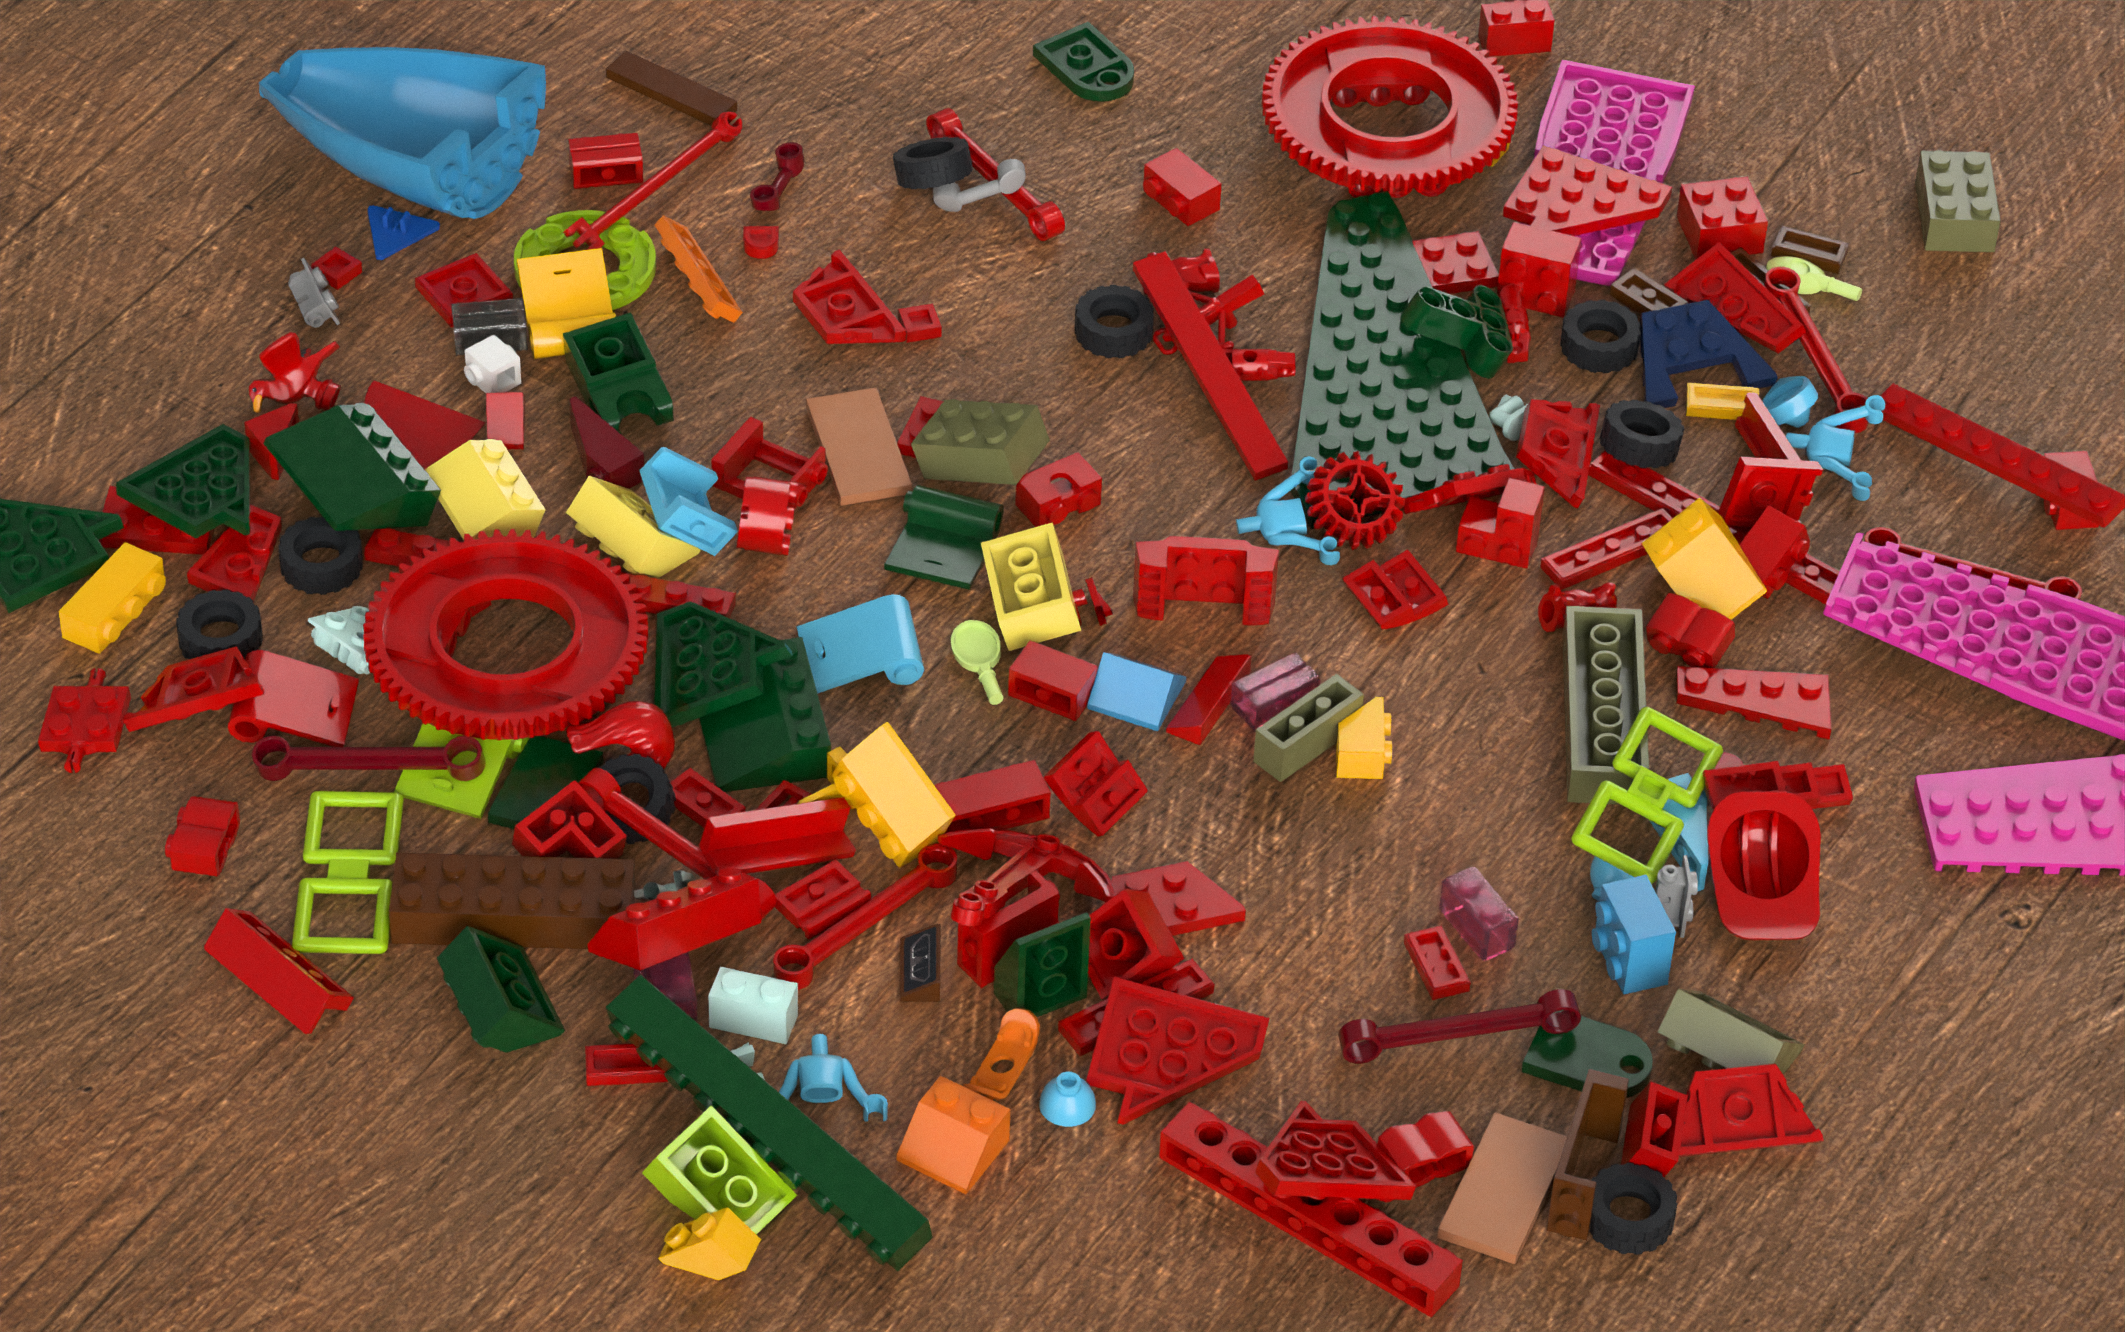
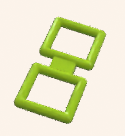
M1643 707L1639 711L1612 762L1615 770L1634 779L1631 786L1626 790L1608 780L1601 782L1572 835V843L1633 877L1647 875L1651 884H1653L1657 880L1659 870L1664 867L1684 828L1683 821L1663 810V807L1668 798L1686 808H1692L1697 804L1706 786L1703 772L1704 770L1715 769L1723 754L1722 746L1651 707ZM1650 725L1705 754L1687 789L1631 761ZM1610 799L1665 828L1647 865L1590 836Z
M315 791L311 794L303 860L308 864H329L327 878H303L299 883L292 947L300 953L383 954L387 951L390 932L389 905L393 882L390 879H369L371 865L395 864L396 852L398 853L404 803V798L400 793ZM324 808H387L383 850L320 849ZM314 893L377 895L373 938L309 937Z

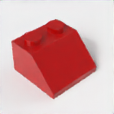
M1124 889L1089 915L1091 922L1088 975L1101 1000L1108 998L1114 977L1141 983L1171 969L1185 959L1148 892Z

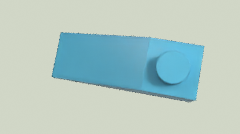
M1689 773L1669 778L1668 780L1687 789L1692 777ZM1704 790L1697 804L1692 808H1686L1669 798L1663 807V810L1680 818L1684 823V828L1671 854L1680 867L1682 866L1683 855H1687L1690 871H1696L1698 891L1704 890L1708 869V801ZM1650 821L1658 835L1661 837L1663 832L1665 831V828Z

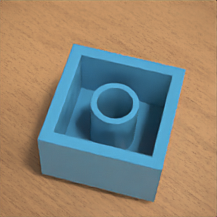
M1647 875L1602 884L1600 901L1596 902L1595 905L1597 922L1596 928L1592 929V941L1596 951H1601L1606 960L1610 979L1617 981L1623 995L1668 985L1676 930Z

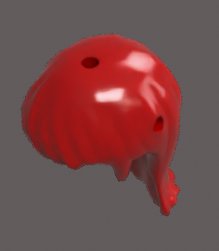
M644 701L622 703L590 722H579V725H570L566 729L571 749L578 754L606 745L621 744L631 749L630 754L627 756L640 754L641 757H649L665 769L671 761L675 750L673 729L664 711L658 706Z

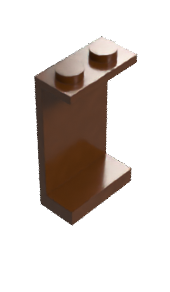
M1589 1069L1554 1177L1547 1231L1587 1241L1597 1182L1575 1177L1573 1173L1585 1136L1618 1143L1622 1129L1629 1083L1628 1078Z

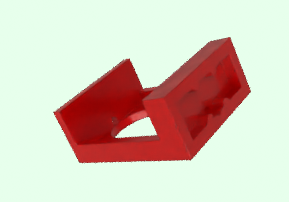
M751 416L711 459L712 470L718 476V480L713 484V487L743 499L745 481L737 477L753 459L794 476L790 481L798 482L795 504L788 503L787 507L795 509L797 506L801 507L804 504L808 494L816 485L823 483L828 472L826 448L820 446L809 459L763 439V421Z

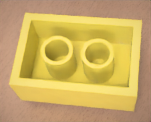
M1053 522L981 543L995 610L1008 651L1025 647L1029 640L1040 643L1081 631L1063 552Z

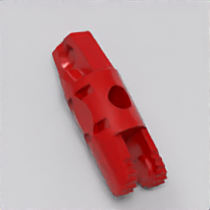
M1513 285L1504 286L1501 292H1499V297L1502 301L1513 345V351L1506 361L1507 363L1527 362L1529 360L1531 341L1528 313L1522 306L1519 290L1513 287Z
M1223 349L1241 381H1268L1282 377H1292L1296 374L1295 353L1280 352L1272 349Z

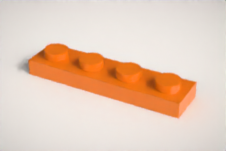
M663 215L654 225L662 237L660 242L668 251L673 253L676 258L674 261L675 265L690 280L688 283L689 287L704 301L702 304L704 310L716 319H719L721 316L734 323L743 312L686 226Z

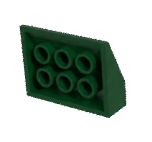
M356 403L355 405L335 406L266 437L263 443L334 531L428 526L441 489L369 404Z
M802 637L781 640L792 651V657L763 667V695L699 718L714 783L722 791L731 792L780 785L783 780L794 783L827 778V752L831 751V742Z

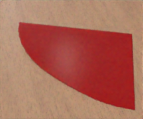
M374 380L365 396L364 403L369 404L375 409V412L393 431L406 449L411 452L412 456L424 470L467 441L472 440L486 423Z

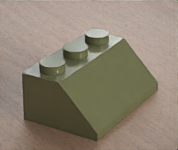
M1685 989L1677 990L1658 1030V1033L1668 1037L1666 1042L1668 1046L1685 1054H1688L1691 1049L1703 1055L1701 1062L1715 1070L1725 1069V1067L1736 1068L1776 1064L1782 1074H1784L1805 1045L1700 991Z

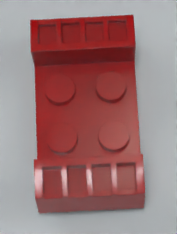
M1169 536L1163 541L1136 542L1133 599L1137 617L1164 621L1165 600L1243 604L1242 625L1269 624L1275 606L1279 550L1253 546L1246 540Z

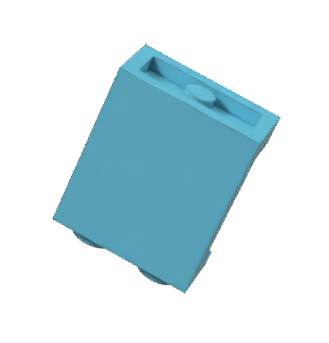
M661 447L639 470L659 530L713 556L738 532L734 521L711 510L706 493L718 480L715 471L666 447Z

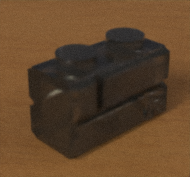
M523 298L451 304L456 356L465 355V349L492 335L498 337L504 344L510 345L514 351L528 350Z

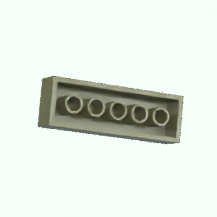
M1566 606L1562 644L1567 802L1590 803L1601 782L1606 780L1626 790L1629 789L1634 780L1615 770L1612 762L1639 711L1646 707L1642 609ZM1646 731L1631 761L1649 769L1648 733ZM1610 799L1609 802L1607 803V804L1620 805L1619 803H1617V802H1615V801H1613V800H1611V799Z

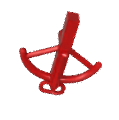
M1253 274L1216 298H1210L1189 291L1194 300L1206 303L1199 309L1208 325L1219 320L1218 342L1222 349H1233L1234 347L1232 341L1225 342V328L1232 329L1238 322L1233 311L1265 295L1260 283ZM1183 281L1184 284L1186 285L1187 289H1188V287H1189V282H1188V281ZM1160 328L1154 332L1153 342L1163 354L1171 355L1178 350L1167 328ZM1164 333L1162 336L1165 342L1171 341L1174 345L1169 350H1166L1158 339V336Z

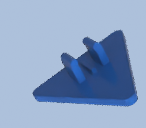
M374 205L367 208L377 260H383L440 229L438 221L410 215L408 211L402 213L394 211L392 207L386 209Z

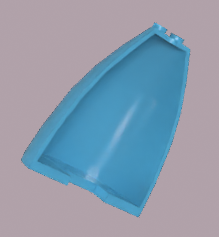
M398 47L313 49L295 52L284 61L279 73L272 71L259 82V93L262 98L267 99L294 129L321 153L357 177L419 205L455 217L477 219L490 214L508 199L523 177L519 170L526 155L533 156L540 131L535 129L538 108H545L546 74L544 65L438 49Z

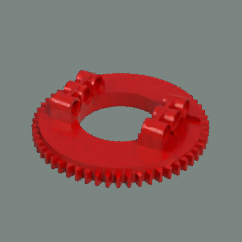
M1372 16L1370 23H1367L1363 17H1359L1358 24L1345 19V26L1343 27L1337 22H1332L1331 30L1325 26H1320V33L1310 30L1308 38L1299 36L1298 43L1290 42L1289 50H1281V57L1276 56L1274 58V65L1270 64L1269 73L1265 75L1262 92V115L1265 116V125H1269V134H1274V142L1281 143L1280 149L1287 151L1290 159H1295L1299 166L1305 167L1309 172L1323 179L1348 187L1352 197L1356 198L1379 193L1382 188L1383 191H1388L1391 198L1404 197L1413 188L1424 196L1434 197L1442 194L1449 185L1459 184L1467 178L1471 179L1477 172L1482 173L1485 166L1490 167L1492 165L1493 159L1500 158L1501 151H1506L1507 143L1511 142L1512 135L1515 132L1518 112L1517 92L1514 91V83L1510 82L1509 73H1504V66L1497 65V58H1488L1489 51L1487 49L1479 51V43L1477 42L1468 45L1469 37L1467 36L1456 39L1457 31L1445 34L1444 26L1433 30L1431 22H1427L1424 26H1419L1417 19H1414L1410 24H1406L1404 17H1400L1397 23H1393L1390 16H1386L1384 22H1380L1376 16ZM1431 90L1443 100L1449 110V114L1439 125L1424 133L1407 137H1382L1362 132L1346 124L1333 111L1330 101L1332 99L1336 106L1342 108L1352 107L1358 102H1368L1372 106L1381 107L1392 101H1402L1407 105L1413 106L1423 103L1430 95Z
M496 529L492 537H488L484 531H479L478 539L475 540L469 534H464V542L462 543L453 537L449 538V547L438 542L435 544L436 552L425 548L422 550V558L412 555L410 557V565L401 563L399 564V573L390 572L389 582H381V591L374 592V601L369 602V612L365 613L366 623L363 624V639L366 662H368L369 672L373 673L374 682L380 683V691L382 693L388 692L389 701H398V708L401 711L408 710L411 718L418 717L425 725L429 723L435 726L437 730L443 729L453 735L459 734L467 737L481 738L482 740L534 738L535 736L550 735V733L556 731H564L570 725L577 726L579 722L582 723L585 719L590 720L597 711H605L604 702L614 704L616 702L615 694L623 695L625 693V685L633 684V675L640 673L639 665L644 664V654L647 653L648 616L646 615V606L642 604V595L637 594L636 584H630V576L628 574L621 575V567L619 565L611 567V558L607 557L600 560V551L595 550L588 553V545L586 544L575 549L574 539H569L561 544L560 535L557 534L552 539L546 540V533L543 531L536 538H532L530 530H526L522 536H517L515 529H510L507 536H503L500 530ZM519 599L541 604L562 616L574 633L568 647L556 659L540 668L523 673L489 674L463 666L452 658L457 644V636L463 637L466 634L470 625L472 611L475 612V605L487 601Z

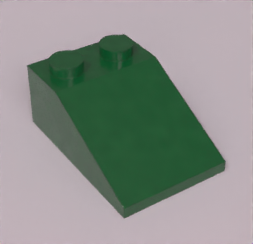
M1087 912L1016 939L994 967V994L1007 1012L1015 1008H1025L1030 1010L1036 1017L1087 998L1091 917Z

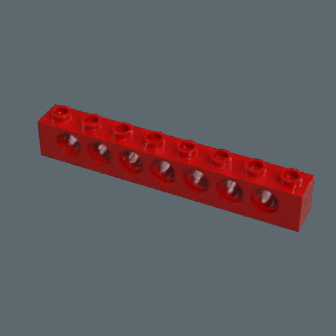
M1189 1102L1161 1131L1160 1159L1432 1318L1460 1286L1462 1259L1456 1257L1450 1250L1441 1248L1425 1239L1414 1229L1406 1228L1377 1208H1372L1360 1200L1350 1201L1338 1197H1325V1199L1317 1200L1308 1196L1280 1198L1271 1194L1267 1186L1255 1174L1259 1160L1268 1147L1251 1138L1245 1131L1236 1129L1220 1120L1211 1111L1203 1110Z

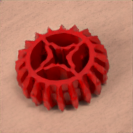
M1359 451L1353 452L1350 459L1345 452L1340 453L1336 460L1330 457L1324 462V467H1317L1313 473L1315 478L1310 479L1307 489L1311 492L1307 493L1305 502L1312 506L1309 507L1307 516L1318 517L1313 524L1314 529L1324 527L1326 529L1324 537H1331L1332 535L1337 537V547L1342 546L1345 541H1349L1352 550L1358 548L1360 541L1366 549L1372 547L1374 540L1379 544L1383 543L1387 538V534H1393L1397 528L1396 523L1400 522L1403 518V512L1400 509L1405 505V498L1398 496L1403 491V485L1393 484L1397 477L1396 472L1388 474L1384 472L1387 466L1386 461L1381 462L1378 466L1373 464V454L1368 455L1366 460H1361ZM1341 478H1349L1346 487H1338L1336 491L1329 490V484ZM1352 493H1353V497H1355L1356 499H1358V500L1356 501V503L1359 502V501H1360V503H1361V504L1359 505L1358 509H1357V504L1353 502L1354 499H1350V496H1351ZM1374 510L1382 511L1379 519L1361 524L1365 514H1372Z

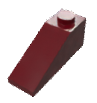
M576 396L570 398L571 429L586 479L588 476H592L628 489L643 482L639 470L644 466V453Z

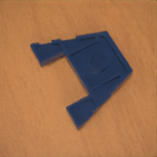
M1709 300L1649 311L1641 315L1640 341L1644 371L1642 375L1645 391L1644 401L1663 406L1664 408L1676 406L1678 396L1668 375L1730 362L1733 364L1743 387L1760 389L1773 386L1777 381L1778 376L1776 372Z

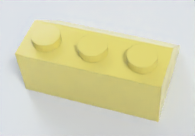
M469 440L425 469L441 489L438 500L463 540L464 534H469L474 540L478 539L479 531H484L488 537H492L496 529H499L503 536H507L510 529H515L517 536H522L526 530H530L532 538L535 537L545 513V508L501 440Z
M588 476L566 511L577 522L575 528L590 538L596 537L601 541L599 548L615 558L619 556L625 562L622 566L631 574H646L660 578L698 555L701 549L659 530L651 505L631 489L592 476Z

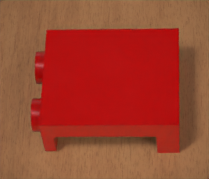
M1035 870L1028 874L1027 896L996 912L990 918H983L982 924L978 926H966L958 923L957 965L980 988L994 982L995 965L1016 939L1059 923L1060 894L1056 885L1051 880H1046Z

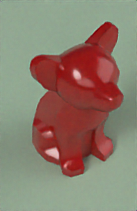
M1209 248L1203 249L1202 254L1197 257H1179L1171 260L1182 280L1189 282V291H1211L1213 293L1219 291V271ZM1155 252L1149 253V254H1147V257L1156 255V254H1158V253H1155Z
M1607 582L1602 586L1594 588L1591 592L1581 589L1561 591L1557 584L1549 586V591L1543 595L1538 606V617L1542 629L1550 633L1555 632L1556 629L1564 628L1566 606L1617 608V596L1614 593L1616 585Z

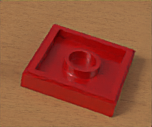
M477 253L415 278L416 289L450 327L513 302V294Z

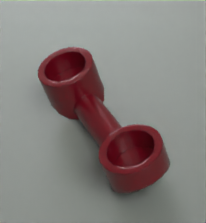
M788 142L776 148L775 155L779 173L771 185H760L750 192L751 204L754 209L774 211L780 208L779 198L791 178L798 176L804 167L803 148L800 144Z

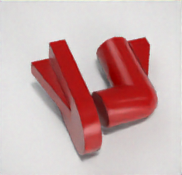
M1093 577L1085 579L1099 625L1107 624L1105 617L1113 615L1112 609L1098 593ZM1082 588L1072 591L1080 626L1082 620L1077 607L1088 604Z

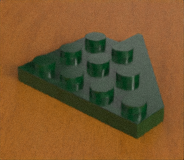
M222 424L116 482L117 495L194 538L204 535L221 524H225L246 536L250 534L249 437Z
M0 499V601L7 612L11 613L98 571L109 559L107 552L98 540L124 528L119 514Z
M691 601L657 613L654 705L664 711L673 728L738 703L751 700L763 695V667L792 657V651L781 640Z

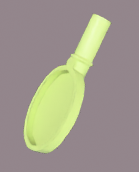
M1779 256L1769 260L1766 265L1767 270L1780 266L1794 270L1801 279L1798 294H1814L1822 290L1854 301H1858L1862 294V288L1837 280L1834 277H1828L1818 266L1801 258Z
M979 620L962 622L957 625L951 635L952 653L956 661L963 668L978 673V679L982 682L990 704L997 705L1004 698L996 679V673L992 669L1001 657L999 636L985 622Z

